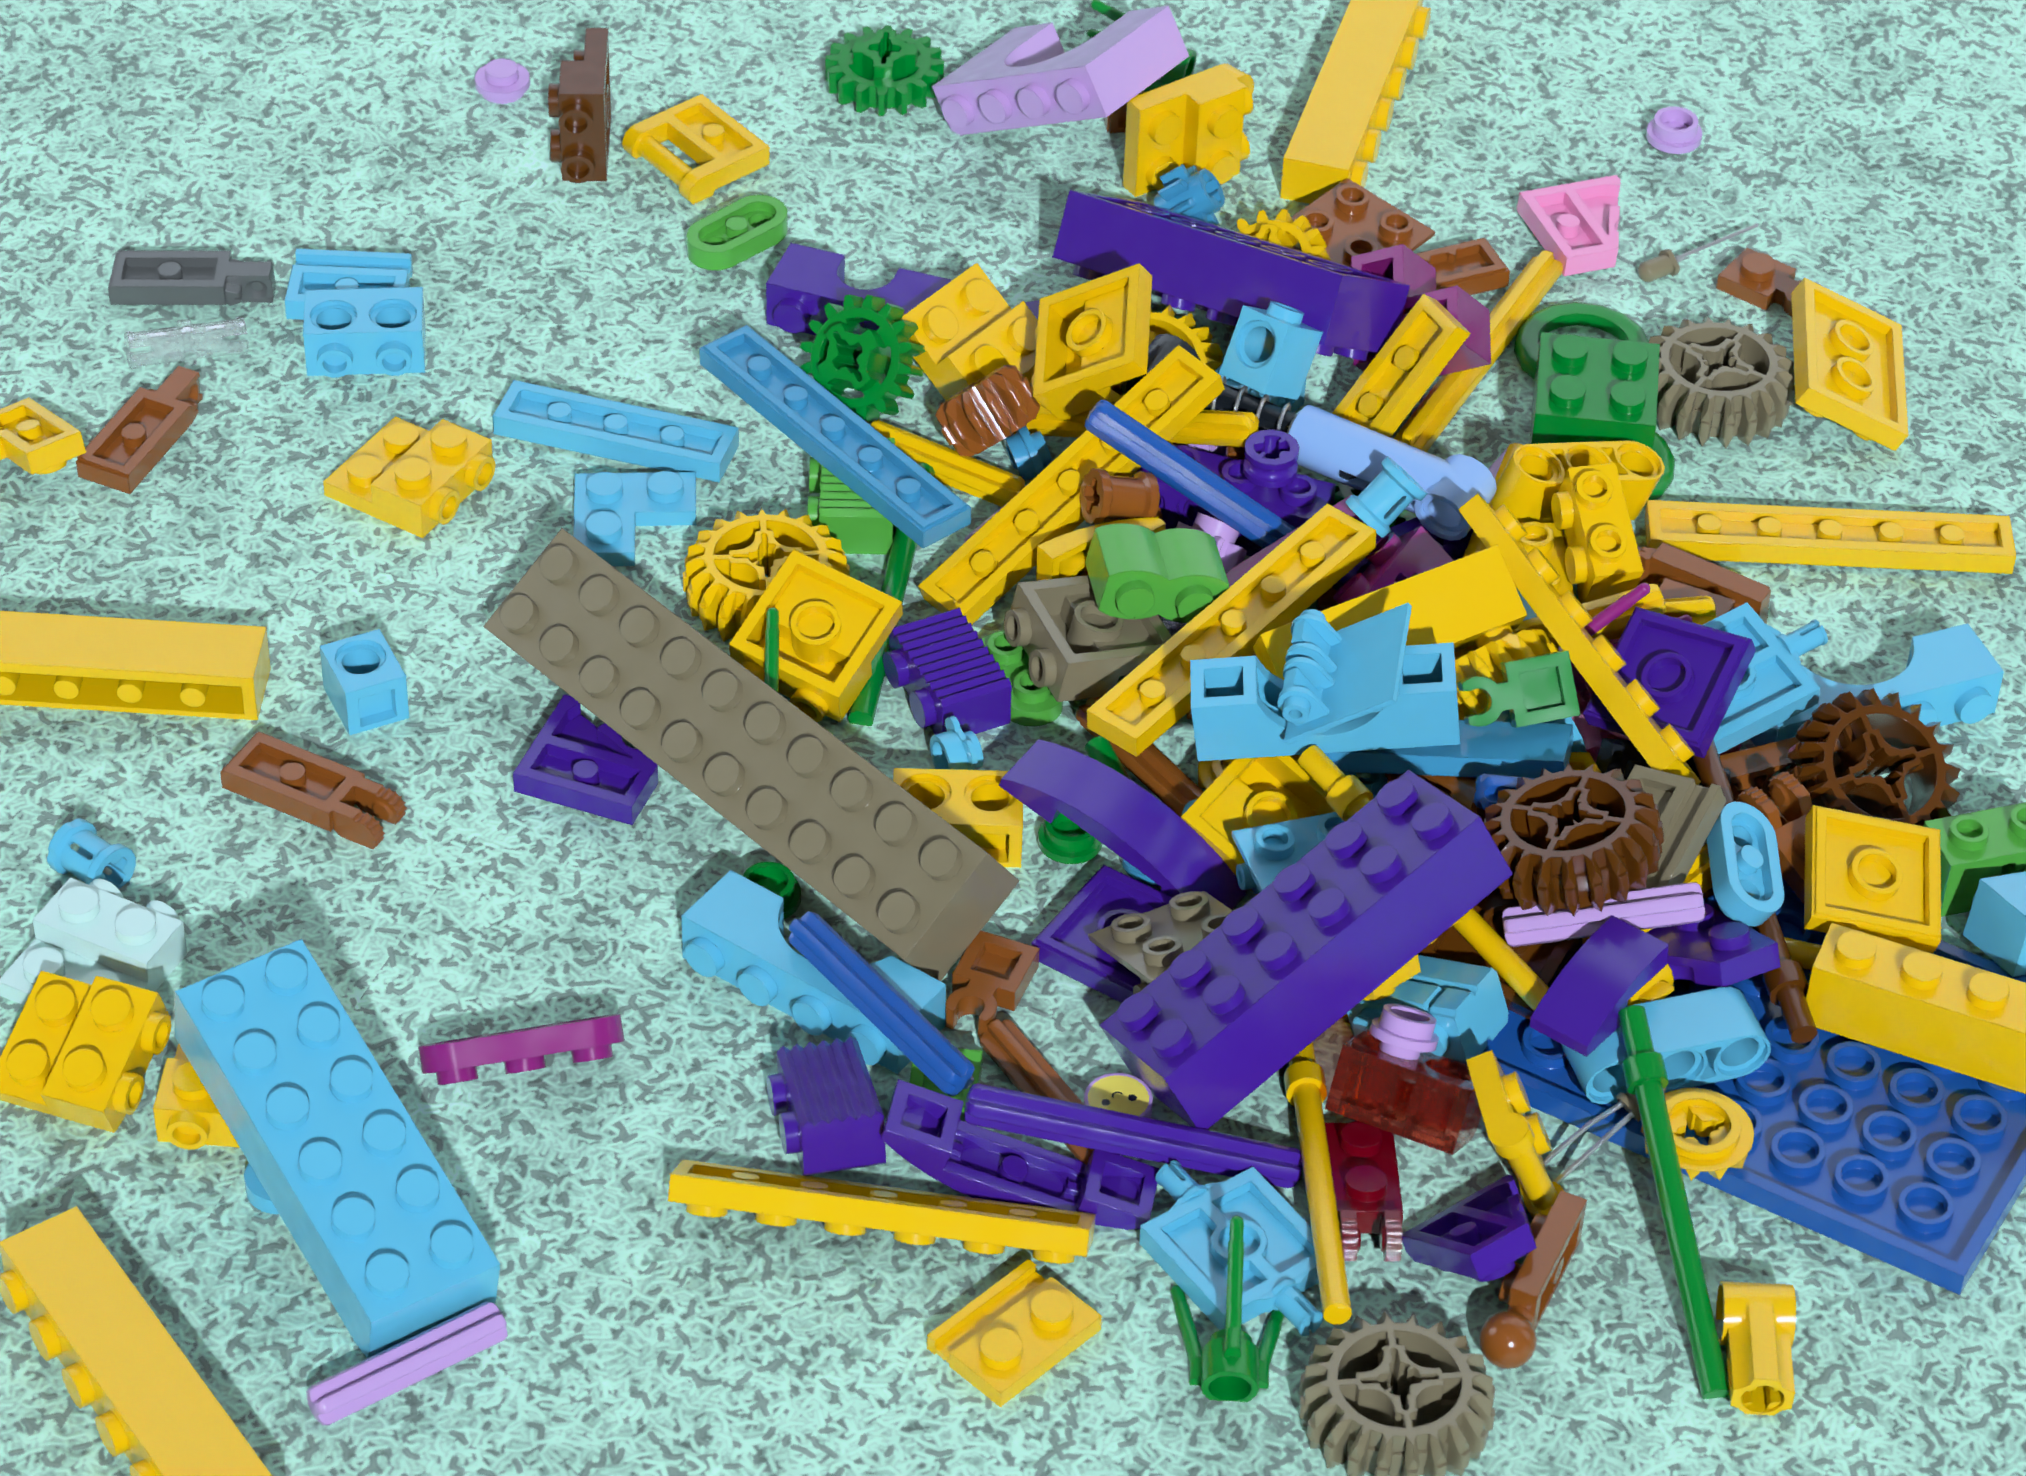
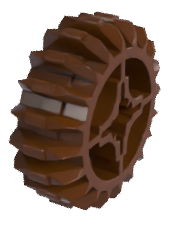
M1874 688L1863 690L1856 697L1849 691L1837 696L1832 701V704L1830 702L1828 704H1821L1812 712L1811 720L1805 721L1797 729L1795 736L1799 742L1789 749L1786 757L1796 765L1789 774H1794V777L1798 778L1799 784H1803L1810 793L1812 805L1924 826V821L1952 816L1947 809L1957 802V798L1960 795L1949 784L1958 778L1961 768L1947 764L1944 760L1952 753L1955 744H1939L1934 735L1938 733L1941 722H1930L1925 726L1919 720L1922 704H1912L1905 711L1902 710L1899 692L1889 693L1880 700ZM1837 739L1843 749L1838 753L1843 767L1842 774L1838 777L1835 776L1833 766V753ZM1861 773H1863L1864 775H1866V776H1863V777H1860V778H1856V777L1859 776ZM1886 773H1890V774L1887 775L1885 778H1883L1882 776H1879V775H1883V774H1886ZM1908 774H1910L1912 782V800L1909 811H1907L1904 800L1908 798L1904 779Z
M1568 763L1564 771L1554 773L1542 768L1540 777L1531 780L1525 777H1518L1516 790L1504 789L1498 791L1497 804L1485 808L1486 818L1483 823L1513 873L1498 888L1503 899L1517 898L1522 910L1541 905L1546 916L1551 915L1557 909H1569L1572 915L1575 916L1579 908L1592 906L1602 912L1605 901L1613 899L1619 902H1626L1629 889L1646 888L1647 875L1658 871V860L1661 857V853H1663L1662 843L1664 842L1662 821H1660L1658 806L1654 804L1653 794L1646 793L1643 790L1640 780H1625L1621 769H1613L1602 774L1596 763L1589 766L1586 770H1574L1570 763Z

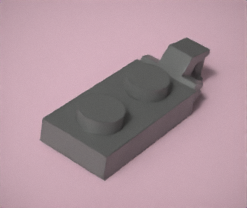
M118 251L108 285L110 305L228 304L231 306L241 302L273 303L276 290L272 262H244L232 259L231 251Z

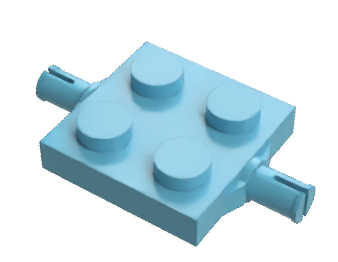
M1746 602L1703 624V626L1750 638L1756 648V652L1714 737L1719 754L1819 703L1820 687L1802 667L1799 656L1827 644V633L1822 625L1819 626L1820 622L1814 619L1810 623L1785 635L1765 624Z
M1177 1160L1170 1161V1167L1166 1163L1159 1169L1155 1178L1156 1182L1173 1197L1176 1203L1169 1211L1140 1225L1139 1244L1219 1330L1225 1329L1230 1219L1233 1216H1240L1244 1220L1242 1324L1264 1312L1279 1310L1298 1330L1300 1335L1308 1336L1309 1330L1312 1333L1315 1332L1324 1320L1323 1313L1317 1310L1302 1294L1303 1291L1319 1283L1311 1226L1254 1167L1226 1181L1206 1185H1198Z

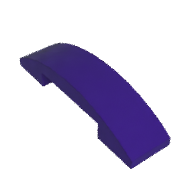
M1038 739L1000 781L999 786L1050 824L1062 813L1161 886L1160 892L1172 898L1185 892L1205 891L1233 910L1247 893L1246 890H1241L1237 877L1223 859L1180 816L1129 778L1087 755L1056 743Z
M898 1079L894 1087L881 1139L913 1166L939 1182L972 1198L1096 1214L1095 1225L1132 1230L1140 1229V1225L1150 1221L1157 1187L1155 1178L1160 1168L1119 1154L1093 1149L1087 1164H1084L1082 1161L962 1121L960 1116L964 1101Z

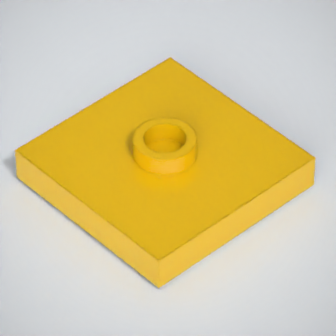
M1812 805L1805 817L1804 929L1827 933L1831 923H1835L1915 949L1934 953L1941 942L1940 829Z

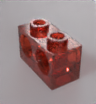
M1367 1029L1342 1045L1325 1105L1326 1110L1451 1155L1455 1154L1472 1140L1477 1131L1481 1110L1468 1065L1443 1056H1437L1430 1052H1421L1417 1060H1406L1391 1056L1379 1048L1381 1041L1372 1036L1370 1030Z

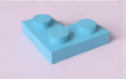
M696 472L575 473L573 537L613 567L635 566V526L696 525Z

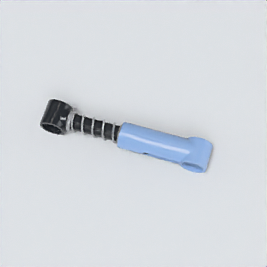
M1159 334L1149 342L1147 373L1178 345L1200 360V358L1186 341L1174 335ZM1145 375L1121 382L1123 395ZM1225 376L1222 377L1225 390L1203 409L1252 412L1259 419L1258 431L1280 430L1290 434L1297 440L1300 447L1297 460L1299 466L1361 492L1383 470L1381 462L1389 456L1427 492L1422 501L1414 499L1405 510L1414 513L1429 532L1442 539L1452 541L1465 537L1471 530V526L1458 509L1477 493L1489 504L1497 490L1496 480L1491 471L1480 461L1470 456L1457 454L1451 455L1444 460L1310 404L1294 413L1290 411V403H1287L1282 408L1270 403L1269 395H1264L1260 399L1248 394V387L1245 385L1240 390L1226 385L1227 380Z

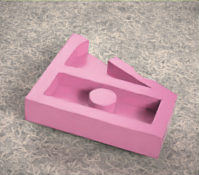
M1617 175L1519 192L1517 212L1545 251L1553 252L1554 259L1562 263L1563 276L1615 267L1619 247V232L1617 230L1620 206H1618L1620 178Z

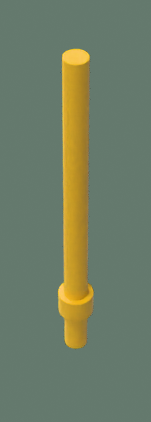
M1317 745L1308 747L1300 755L1298 764L1327 793L1326 803L1343 821L1346 822L1373 799L1372 792L1355 775L1346 776ZM1472 908L1462 916V921L1453 925V927L1535 1011L1549 987Z
M1311 1042L1289 1061V1067L1284 1074L1287 1100L1295 1107L1323 1318L1330 1324L1340 1325L1351 1318L1352 1310L1322 1103L1327 1097L1325 1073L1323 1068L1316 1063L1314 1045Z

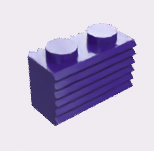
M961 608L894 627L889 635V651L883 654V666L891 686L895 689L903 687L909 695L910 708L919 727L930 726L935 735L946 732L945 719L951 716H955L958 719L963 732L973 731L975 734L1011 723L1012 685L1010 679L1006 678L1004 670H1000L999 663L995 662L993 654H989L988 647H984L982 638H978L977 631H973L971 623L968 624L966 615H962Z
M850 1036L845 1042L836 1038L831 1044L825 1040L818 1046L809 1042L804 1048L796 1044L791 1050L782 1046L777 1051L778 1074L767 1075L768 1099L772 1115H779V1129L785 1155L797 1153L803 1176L885 1164L886 1146L885 1142L881 1139L885 1126L884 1114L858 1041Z

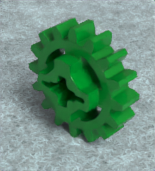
M885 25L883 29H877V33H874L867 26L863 27V36L860 37L847 32L843 34V44L832 43L830 45V55L825 57V80L828 81L829 94H838V103L841 105L856 102V112L863 113L869 107L876 108L878 116H885L887 109L895 108L898 113L904 115L907 114V105L910 104L923 109L926 107V97L937 98L932 86L944 78V60H941L942 50L940 47H930L931 38L928 36L913 39V29L910 28L897 34L891 25Z
M845 295L844 307L832 303L826 304L824 308L828 320L825 323L811 320L808 324L816 334L814 342H801L800 348L807 353H811L810 362L804 363L799 368L808 375H812L815 381L867 423L871 424L873 421L879 420L880 412L893 416L897 415L899 410L895 399L898 396L912 399L915 393L907 385L910 377H923L924 373L922 369L913 365V357L924 353L925 348L923 345L911 343L909 339L917 331V324L901 320L905 310L901 306L890 303L885 304L884 298L866 295L865 299L855 295ZM872 321L880 328L876 331L862 328L859 322ZM851 388L862 391L864 397L852 398L843 390Z

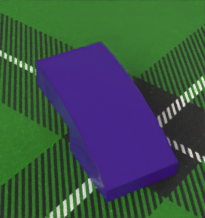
M1611 916L1582 945L1554 980L1531 1015L1530 1027L1587 1057L1620 1027L1618 1012L1627 1007L1628 1000L1667 965L1669 944Z

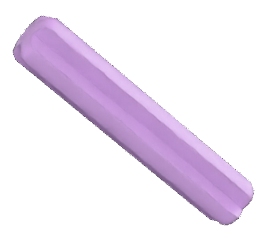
M1690 882L1628 891L1626 902H1619L1613 899L1605 901L1602 912L1589 906L1579 908L1575 916L1572 915L1569 909H1557L1551 915L1546 916L1541 905L1527 910H1522L1521 906H1512L1503 910L1502 920L1507 944L1511 947L1591 937L1611 916L1640 930L1698 923L1704 920L1705 907L1700 885Z
M493 1302L480 1304L310 1386L306 1391L309 1408L316 1420L322 1425H330L504 1341L508 1336L505 1318Z

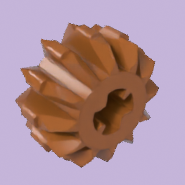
M1004 365L966 386L941 403L935 416L942 427L940 431L948 444L953 445L960 456L972 457L996 445L1034 420L1040 410V405L1033 397V390L1027 377H1023L1015 365Z

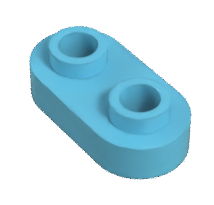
M1744 802L1728 803L1723 807L1707 837L1714 896L1719 908L1728 918L1748 926H1759L1772 916L1784 902V888L1776 833L1766 816L1755 807Z

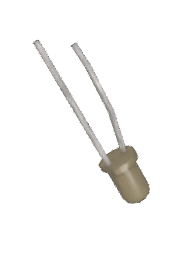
M1756 223L1676 257L1672 250H1662L1657 257L1639 265V277L1645 282H1652L1669 274L1672 276L1678 275L1680 271L1678 262H1681L1687 256L1727 239L1734 238L1759 225Z
M1628 1091L1625 1094L1623 1092L1617 1094L1618 1104L1587 1122L1543 1160L1546 1166L1558 1153L1591 1126L1622 1107L1627 1111V1116L1553 1182L1559 1184L1632 1118L1637 1122L1641 1120L1636 1095L1630 1094Z

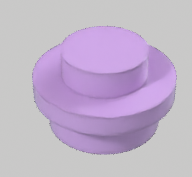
M510 59L492 60L479 68L475 74L476 90L486 100L497 104H507L519 100L530 87L528 70Z
M1665 107L1657 111L1654 119L1649 122L1646 138L1654 148L1662 152L1684 154L1699 147L1702 139V129L1698 125L1697 116L1692 111L1682 107Z
M1384 1005L1381 1017L1374 1018L1370 1027L1371 1035L1381 1041L1379 1048L1383 1052L1406 1060H1417L1421 1052L1435 1051L1439 1037L1434 1033L1437 1022L1436 1018L1427 1012L1406 1005Z

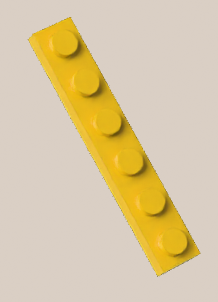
M1178 345L1120 398L1114 406L1169 442L1221 394L1225 388L1221 375ZM1086 430L918 585L924 600L941 613L961 608L962 615H966L968 624L971 623L972 625L1037 565L1038 545L1072 532L1085 520L1082 516L1080 490L1084 476L1092 468L1104 469L1112 476L1131 477L1141 466Z
M1477 493L1458 509L1486 548L1498 544L1515 587L1560 647L1565 651H1569L1570 660L1649 766L1655 770L1694 779L1696 785L1699 784L1701 781L1686 763L1688 759L1695 755L1690 746L1671 724L1661 730L1652 718V715L1660 710L1658 704L1636 678L1627 685L1618 673L1626 665L1618 651L1603 634L1593 640L1584 628L1593 620L1587 610L1569 590L1560 596L1552 585L1560 577L1556 569L1537 547L1528 553L1519 540L1528 534L1521 523L1504 504L1494 511Z
M1648 500L1644 517L1647 547L1657 549L1663 542L1709 561L2013 574L2016 560L2010 516Z
M1326 504L1087 709V728L1135 757L1140 755L1191 710L1190 660L1253 656L1255 654L1253 646L1260 634L1291 623L1376 549V530L1337 508Z
M684 1159L670 1174L668 1193L669 1202L686 1204V1211L697 1216L724 1217L728 1215L729 1209L755 1213V1221L770 1226H794L797 1224V1219L824 1222V1230L838 1235H864L866 1228L894 1231L893 1239L913 1245L934 1244L936 1237L962 1240L965 1250L980 1254L1004 1253L1005 1246L1033 1250L1032 1257L1039 1261L1056 1264L1072 1263L1075 1256L1087 1257L1093 1241L1096 1214Z

